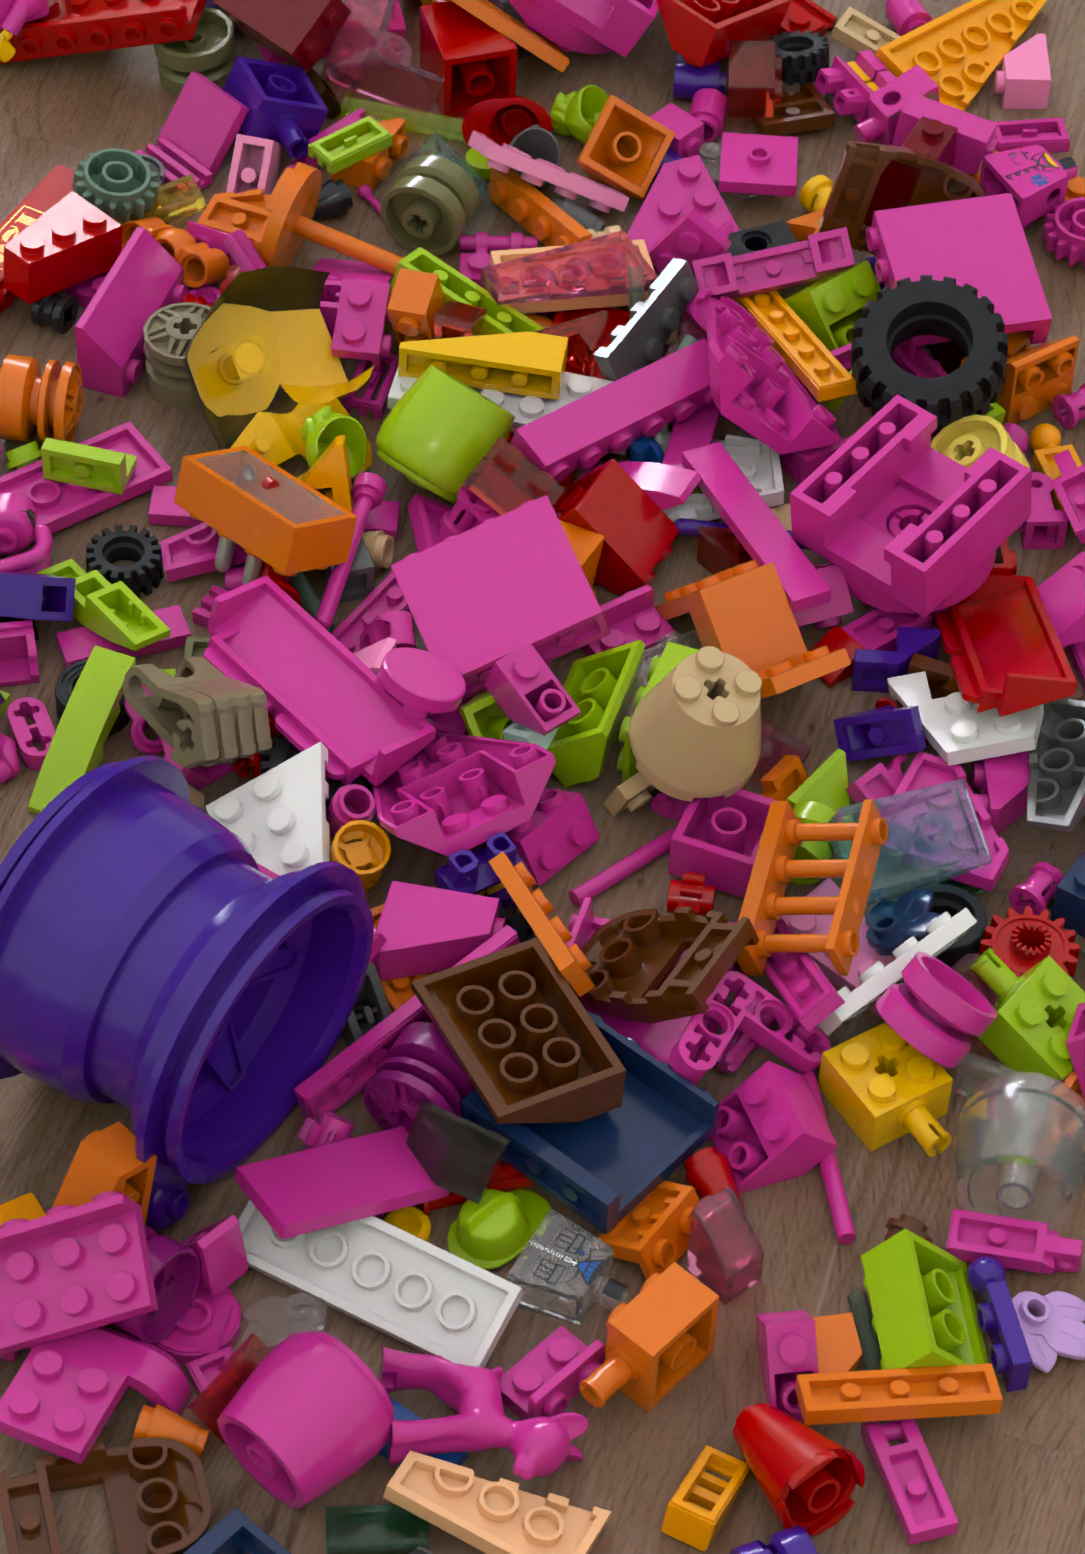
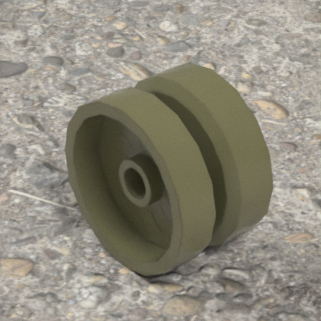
M204 7L193 39L154 44L155 54L158 58L157 67L160 81L166 91L179 97L191 71L202 74L223 89L237 56L239 57L236 49L234 24L220 10Z
M431 154L417 156L405 165L397 181L392 184L384 196L380 206L381 220L388 233L408 250L413 252L417 248L422 247L434 256L443 255L454 248L464 229L475 216L480 205L479 191L472 177L458 164L447 158Z

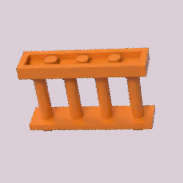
M864 799L859 821L853 823H802L800 819H797L788 801H771L738 919L739 922L742 916L748 917L759 938L756 945L746 946L737 960L745 976H762L767 957H770L772 953H827L839 976H848L852 958L856 957L859 952V931L881 846L885 845L888 839L887 821L884 817H881L873 799ZM803 841H853L849 859L794 860L797 846H800ZM793 878H843L839 896L784 897L787 883H790ZM783 915H834L829 934H774L777 920H780Z

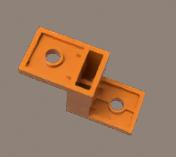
M754 559L718 572L689 585L664 593L663 596L666 602L654 606L665 620L690 613L702 647L714 646L721 652L735 656L760 676L762 681L760 688L761 699L777 695L851 665L845 648L829 652L827 645L807 651L773 562L758 567Z

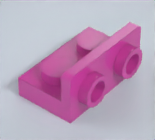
M647 584L634 591H628L622 596L601 605L600 608L611 634L581 647V649L587 656L641 639L646 645L643 655L644 659L664 650L668 641L676 643L677 632L653 607L654 590Z
M561 1325L502 1375L499 1381L502 1403L522 1420L542 1416L552 1417L563 1413L570 1400L580 1392L579 1387L581 1385L579 1383L589 1377L604 1363L605 1345L597 1339L587 1346Z

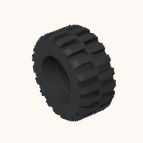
M920 275V281L911 282L909 277L897 281V288L893 290L886 286L877 292L876 302L870 300L863 307L861 318L856 320L853 328V340L851 341L852 377L856 380L858 398L862 405L866 408L872 406V416L898 394L937 416V429L934 432L938 434L944 427L963 417L971 415L985 416L990 411V403L997 402L1002 392V383L1005 382L1008 336L1004 333L1005 324L1001 314L994 313L995 305L988 297L982 296L980 299L977 297L978 289L968 283H965L963 287L956 285V279L944 276L943 281L932 280L933 275ZM937 335L956 343L964 351L968 359L960 368L948 375L936 378H923L909 374L901 369L890 355L897 346L912 337Z

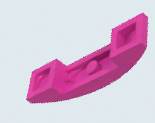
M847 227L808 235V240L733 257L730 252L692 261L698 291H713L711 297L715 299H720L721 296L735 298L780 290L815 281L855 267Z

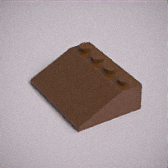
M537 937L411 982V989L497 1124L581 1122L622 1106L626 1069Z

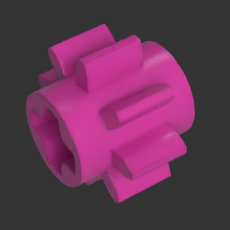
M323 1110L319 1119L306 1117L297 1138L305 1141L304 1143L307 1145L305 1150L354 1138V1135L351 1133L355 1124L340 1115Z

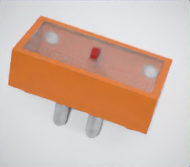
M247 446L183 456L174 503L188 511L192 518L203 521L217 530L220 538L214 563L218 571L226 572L231 567L236 543L243 547L244 551L248 554L242 578L243 585L260 578L263 562L272 566L276 573L284 576H295L299 572L313 569L324 570L332 565L347 563L357 516Z

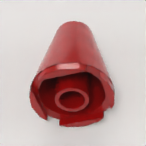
M768 1403L748 1406L738 1415L733 1429L734 1440L783 1528L789 1529L799 1525L805 1529L809 1536L818 1535L836 1525L851 1510L855 1502L850 1496L856 1484L863 1488L865 1482L864 1465L853 1452Z

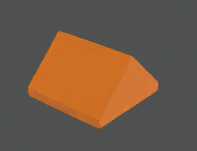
M611 94L577 159V163L589 179L616 189L626 196L642 200L671 144L675 132Z

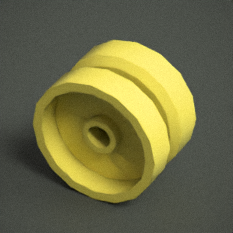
M971 415L963 417L944 427L931 441V448L966 468H969L992 447L1030 469L1024 454L1017 444L1012 441L1003 425L990 416Z

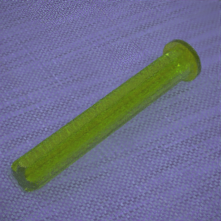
M346 92L344 95L340 120L352 112L363 108L365 109L366 117L372 115L377 122L402 118L406 120V131L465 142L461 130L463 122L461 118L355 98L349 92Z

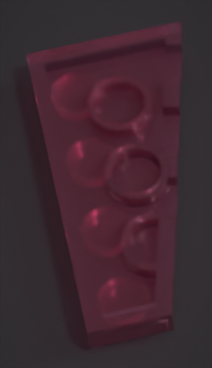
M624 230L481 268L480 281L497 305L631 293L629 292L631 290L628 289V259L629 267L642 266L643 264L644 292H649V287L658 276Z

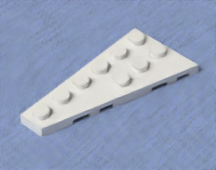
M322 742L313 745L205 806L211 817L244 841L256 863L279 876L301 871L320 862L330 861L329 823L326 821L325 799H329V784L325 780V764H328V749Z

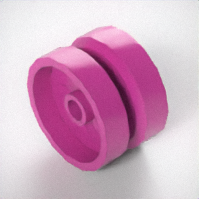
M918 951L901 972L906 986L892 983L875 1006L887 1024L914 1048L933 1061L945 1067L955 1069L971 1049V1044L966 1034L982 1036L996 1019L997 1013L986 997L959 973L939 959Z

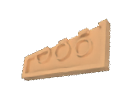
M411 1450L387 1484L383 1498L486 1554H589L611 1514V1511L595 1506L591 1512L568 1505L569 1498L549 1493L548 1497L544 1498L518 1490L519 1483L500 1478L499 1482H492L475 1477L473 1469Z

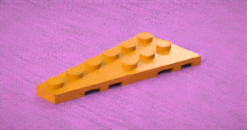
M971 0L879 47L875 55L888 68L887 71L890 70L896 78L914 66L919 65L939 86V102L965 111L1003 62L1004 55L1012 50L1048 0Z

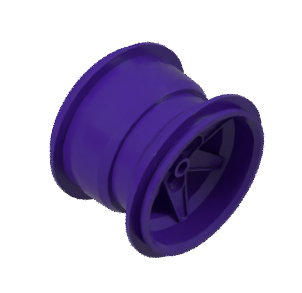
M152 755L139 756L126 761L108 763L89 771L66 787L35 817L0 864V1079L24 1073L77 1101L102 1104L117 1102L128 1109L131 1113L133 1134L136 1136V1158L145 1163L154 1154L157 1156L153 1184L158 1187L172 1189L182 1181L187 1182V1186L190 1184H206L226 1176L259 1150L298 1105L293 1089L324 1066L349 1019L364 981L373 942L372 912L365 901L364 888L359 876L352 869L340 862L334 861L320 862L301 871L290 872L274 879L259 871L257 863L248 847L238 835L190 802L189 788L183 773L177 766L161 757Z

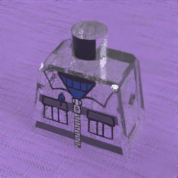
M550 1209L507 1275V1281L522 1287L524 1295L517 1308L574 1325L584 1322L595 1303L612 1311L619 1304L626 1303L630 1286L611 1278L614 1251L608 1244Z

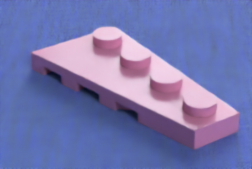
M473 130L468 145L488 158L486 165L504 173H508L510 167L521 171V179L542 187L544 181L556 185L554 192L572 200H576L578 194L590 199L588 205L609 214L611 208L624 212L630 199L620 191L572 171L567 173L565 169L541 158H537V160L532 159L531 155L505 143L499 146L487 138L486 135Z

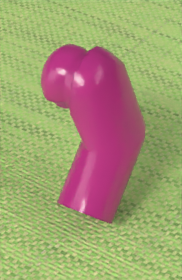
M0 732V784H4L9 779L15 780L19 775L21 767L14 740Z

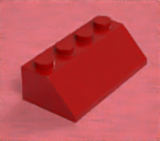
M656 0L671 48L681 54L688 64L701 68L761 44L766 39H771V36L777 35L791 0Z

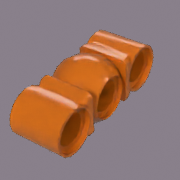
M149 217L123 224L122 250L137 227L145 228L183 267L184 283L188 287H203L220 283L227 278V269L230 267V263L226 254L220 249L209 248L204 242L196 243L194 237L186 230L166 225L158 217Z

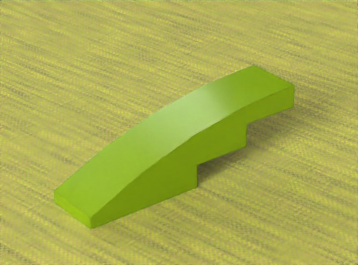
M72 558L36 573L76 579L73 618L110 642L136 651L170 636L171 629L122 581L111 585L97 570L86 573Z
M97 645L94 646L66 705L42 764L28 804L29 812L39 814L66 787L99 766L104 757L103 744L120 713L119 701L123 695L125 674L131 666H136L135 657Z

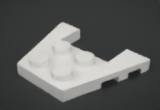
M668 424L653 436V440L662 448L663 457L665 456L672 433L668 431ZM726 435L725 441L714 439L713 443H721L768 507L784 504V484L779 453L757 439ZM703 492L702 494H690L684 504L662 510L673 523L679 518L703 521L722 518Z
M925 671L887 678L889 693L894 701L899 700L903 707L918 705L924 737L948 766L1036 750L1044 716V704L1000 717L997 708L977 713L974 703L962 699L960 692L951 693L947 697L932 699Z

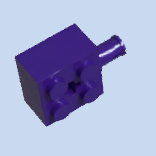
M237 56L223 87L225 92L250 109L240 127L243 134L274 140L283 144L290 158H293L295 155L296 159H300L308 154V145L310 144L308 140L318 134L329 111L302 67Z

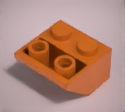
M1073 335L1046 341L1007 358L1005 382L1002 383V392L996 402L1006 410L1003 423L1015 424L1022 420L1030 419L1035 414L1051 408L1055 396L1063 393L1066 395L1071 394L1080 342L1077 336Z

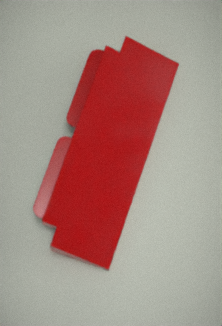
M990 573L979 589L954 606L948 607L947 611L935 612L933 620L936 628L940 629V639L946 653L953 655L950 660V667L961 697L965 701L974 703L977 713L997 708L999 716L1002 717L1075 695L1077 687L1076 678L1031 576Z

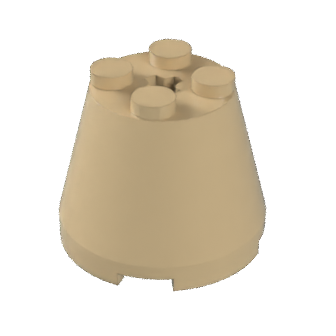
M714 646L702 647L697 653L691 654L682 660L640 700L629 723L627 737H629L632 752L637 760L636 768L640 774L659 791L688 802H692L693 798H712L722 795L725 799L738 792L752 776L761 753L760 688L762 681L760 676L740 659L721 652Z

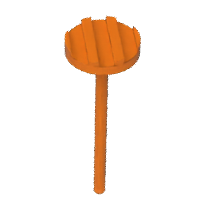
M297 162L294 169L287 167L270 195L265 210L270 211L253 243V246L267 267H289L304 239H308L394 275L397 264L403 257L312 220L321 190V171L301 162ZM538 313L523 314L547 330L546 334L548 333L553 322L552 319Z

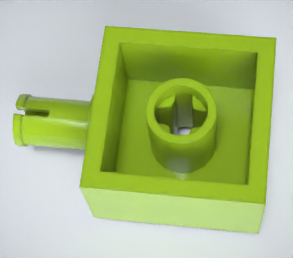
M990 947L970 966L971 971H974L998 996L996 999L997 1003L994 1005L997 1013L996 1019L982 1036L977 1037L1037 1098L1064 1080L1074 1068L1066 1042L1077 1006L1085 1002V992L1050 956H1047L1018 978Z

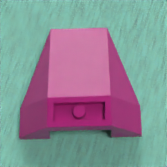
M710 302L706 307L710 392L721 415L780 455L836 445L842 439L834 426L836 418L825 407L818 404L785 363L783 357L772 347L774 344L772 338L758 327L752 331L745 326V320L732 308L727 307L725 310H722Z
M436 733L435 739L396 772L379 786L375 787L373 785L378 820L381 827L396 837L447 857L462 849L470 850L488 841V837L499 832L505 833L531 820L555 766L554 754L533 743L454 733Z

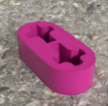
M22 697L14 700L7 709L9 732L15 742L23 765L31 770L40 771L55 734V729L42 701L37 698ZM29 716L30 720L34 721V724L28 726L24 717ZM39 742L43 751H38L36 747H33V743Z

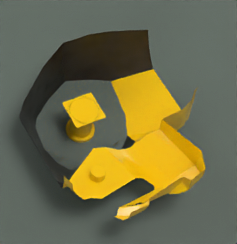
M265 267L242 272L237 275L208 311L187 347L184 364L201 413L218 444L219 450L247 446L275 465H279L298 454H301L306 459V446L302 442L300 431L307 417H310L325 406H331L332 411L350 416L339 401L358 390L369 379L375 366L348 382L339 357H332V339L319 309L322 291L330 272L295 267ZM367 437L365 464L357 475L372 466L371 443ZM304 473V474H302V475H300V476H298V477H296V478L301 481V479L304 477V475H305L306 473Z

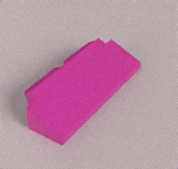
M267 575L213 598L207 631L212 637L209 639L208 648L204 651L203 657L226 677L261 688L268 700V713L275 719V728L300 752L322 742L328 749V764H325V775L327 777L341 780L345 785H349L362 774L377 787L435 739L437 730L427 720L413 718L403 711L402 702L376 685L375 679L377 675Z

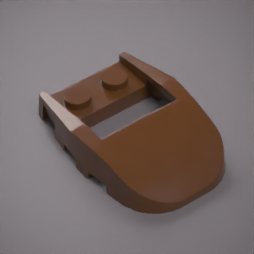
M847 141L846 150L823 215L818 222L819 233L847 227L851 248L860 252L864 250L875 255L874 251L870 252L868 250L866 229H862V225L886 159L920 168L907 207L986 195L980 185L964 171L920 152L902 146Z
M677 906L673 915L660 916L656 908L628 912L612 919L599 928L581 949L592 965L585 971L595 987L579 998L588 1007L598 1012L625 1020L649 1024L703 1014L709 1009L705 1001L714 992L717 984L729 968L738 960L743 949L748 945H756L759 938L750 919L743 916L737 924L727 922L724 913L709 911L706 916L695 915L692 907ZM687 948H689L685 955L682 957V959L679 961V963L676 965V967L673 969V971L669 974V976L660 986V988L656 990V988L659 986V984L662 982V980L665 978V976L668 974V972L671 970V968L674 966V964L677 962L680 956L684 953V951Z
M161 1437L134 1438L129 1446L105 1447L104 1441H98L93 1444L82 1464L64 1457L56 1459L55 1454L34 1460L35 1471L6 1480L4 1471H0V1511L9 1554H63L51 1492L77 1489L102 1483L104 1485L118 1554H184L207 1533L210 1524L212 1504L203 1465L198 1456L189 1447L172 1439Z

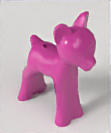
M382 1346L379 1381L387 1393L406 1389H422L432 1392L442 1402L458 1412V1415L426 1420L392 1419L391 1438L388 1441L387 1449L389 1467L402 1463L410 1450L430 1456L442 1453L482 1452L494 1448H508L515 1459L513 1466L514 1475L529 1481L533 1477L552 1475L561 1468L565 1460L582 1461L584 1459L582 1452L571 1444L570 1440L582 1435L588 1429L589 1423L587 1418L574 1412L560 1413L552 1417L542 1416L513 1421L504 1414L499 1382L503 1375V1369L500 1366L490 1370L485 1367L453 1363L442 1356L407 1353Z

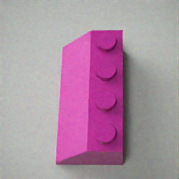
M137 227L75 325L77 361L82 369L83 388L124 398L132 384H137L142 375L146 359L143 328L148 317L160 308L173 303H182V298L188 294V286L184 285L183 267L145 228Z

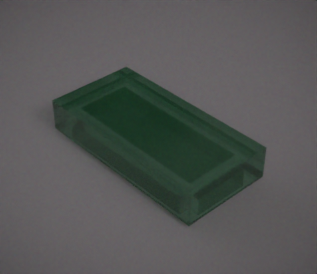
M396 1504L325 1507L327 1554H410L418 1546L430 1551L428 1522Z

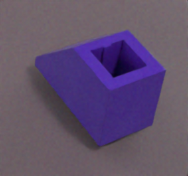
M0 572V616L33 620L73 621L76 579L48 574Z

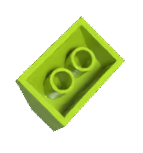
M641 639L574 660L563 688L580 709L581 713L558 728L547 748V751L554 754L556 760L552 773L565 787L582 782H591L599 778L603 772L604 763L612 744L617 738V732L625 713L629 709V703L637 686L646 646Z
M906 1228L861 1255L865 1273L863 1282L870 1297L873 1312L872 1326L878 1336L882 1355L880 1361L882 1370L989 1363L983 1335L978 1325L973 1291L967 1280L968 1269L966 1262Z

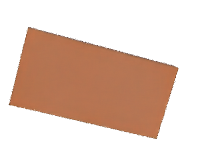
M451 0L563 73L569 65V58L557 45L540 34L529 30L523 23L488 0Z

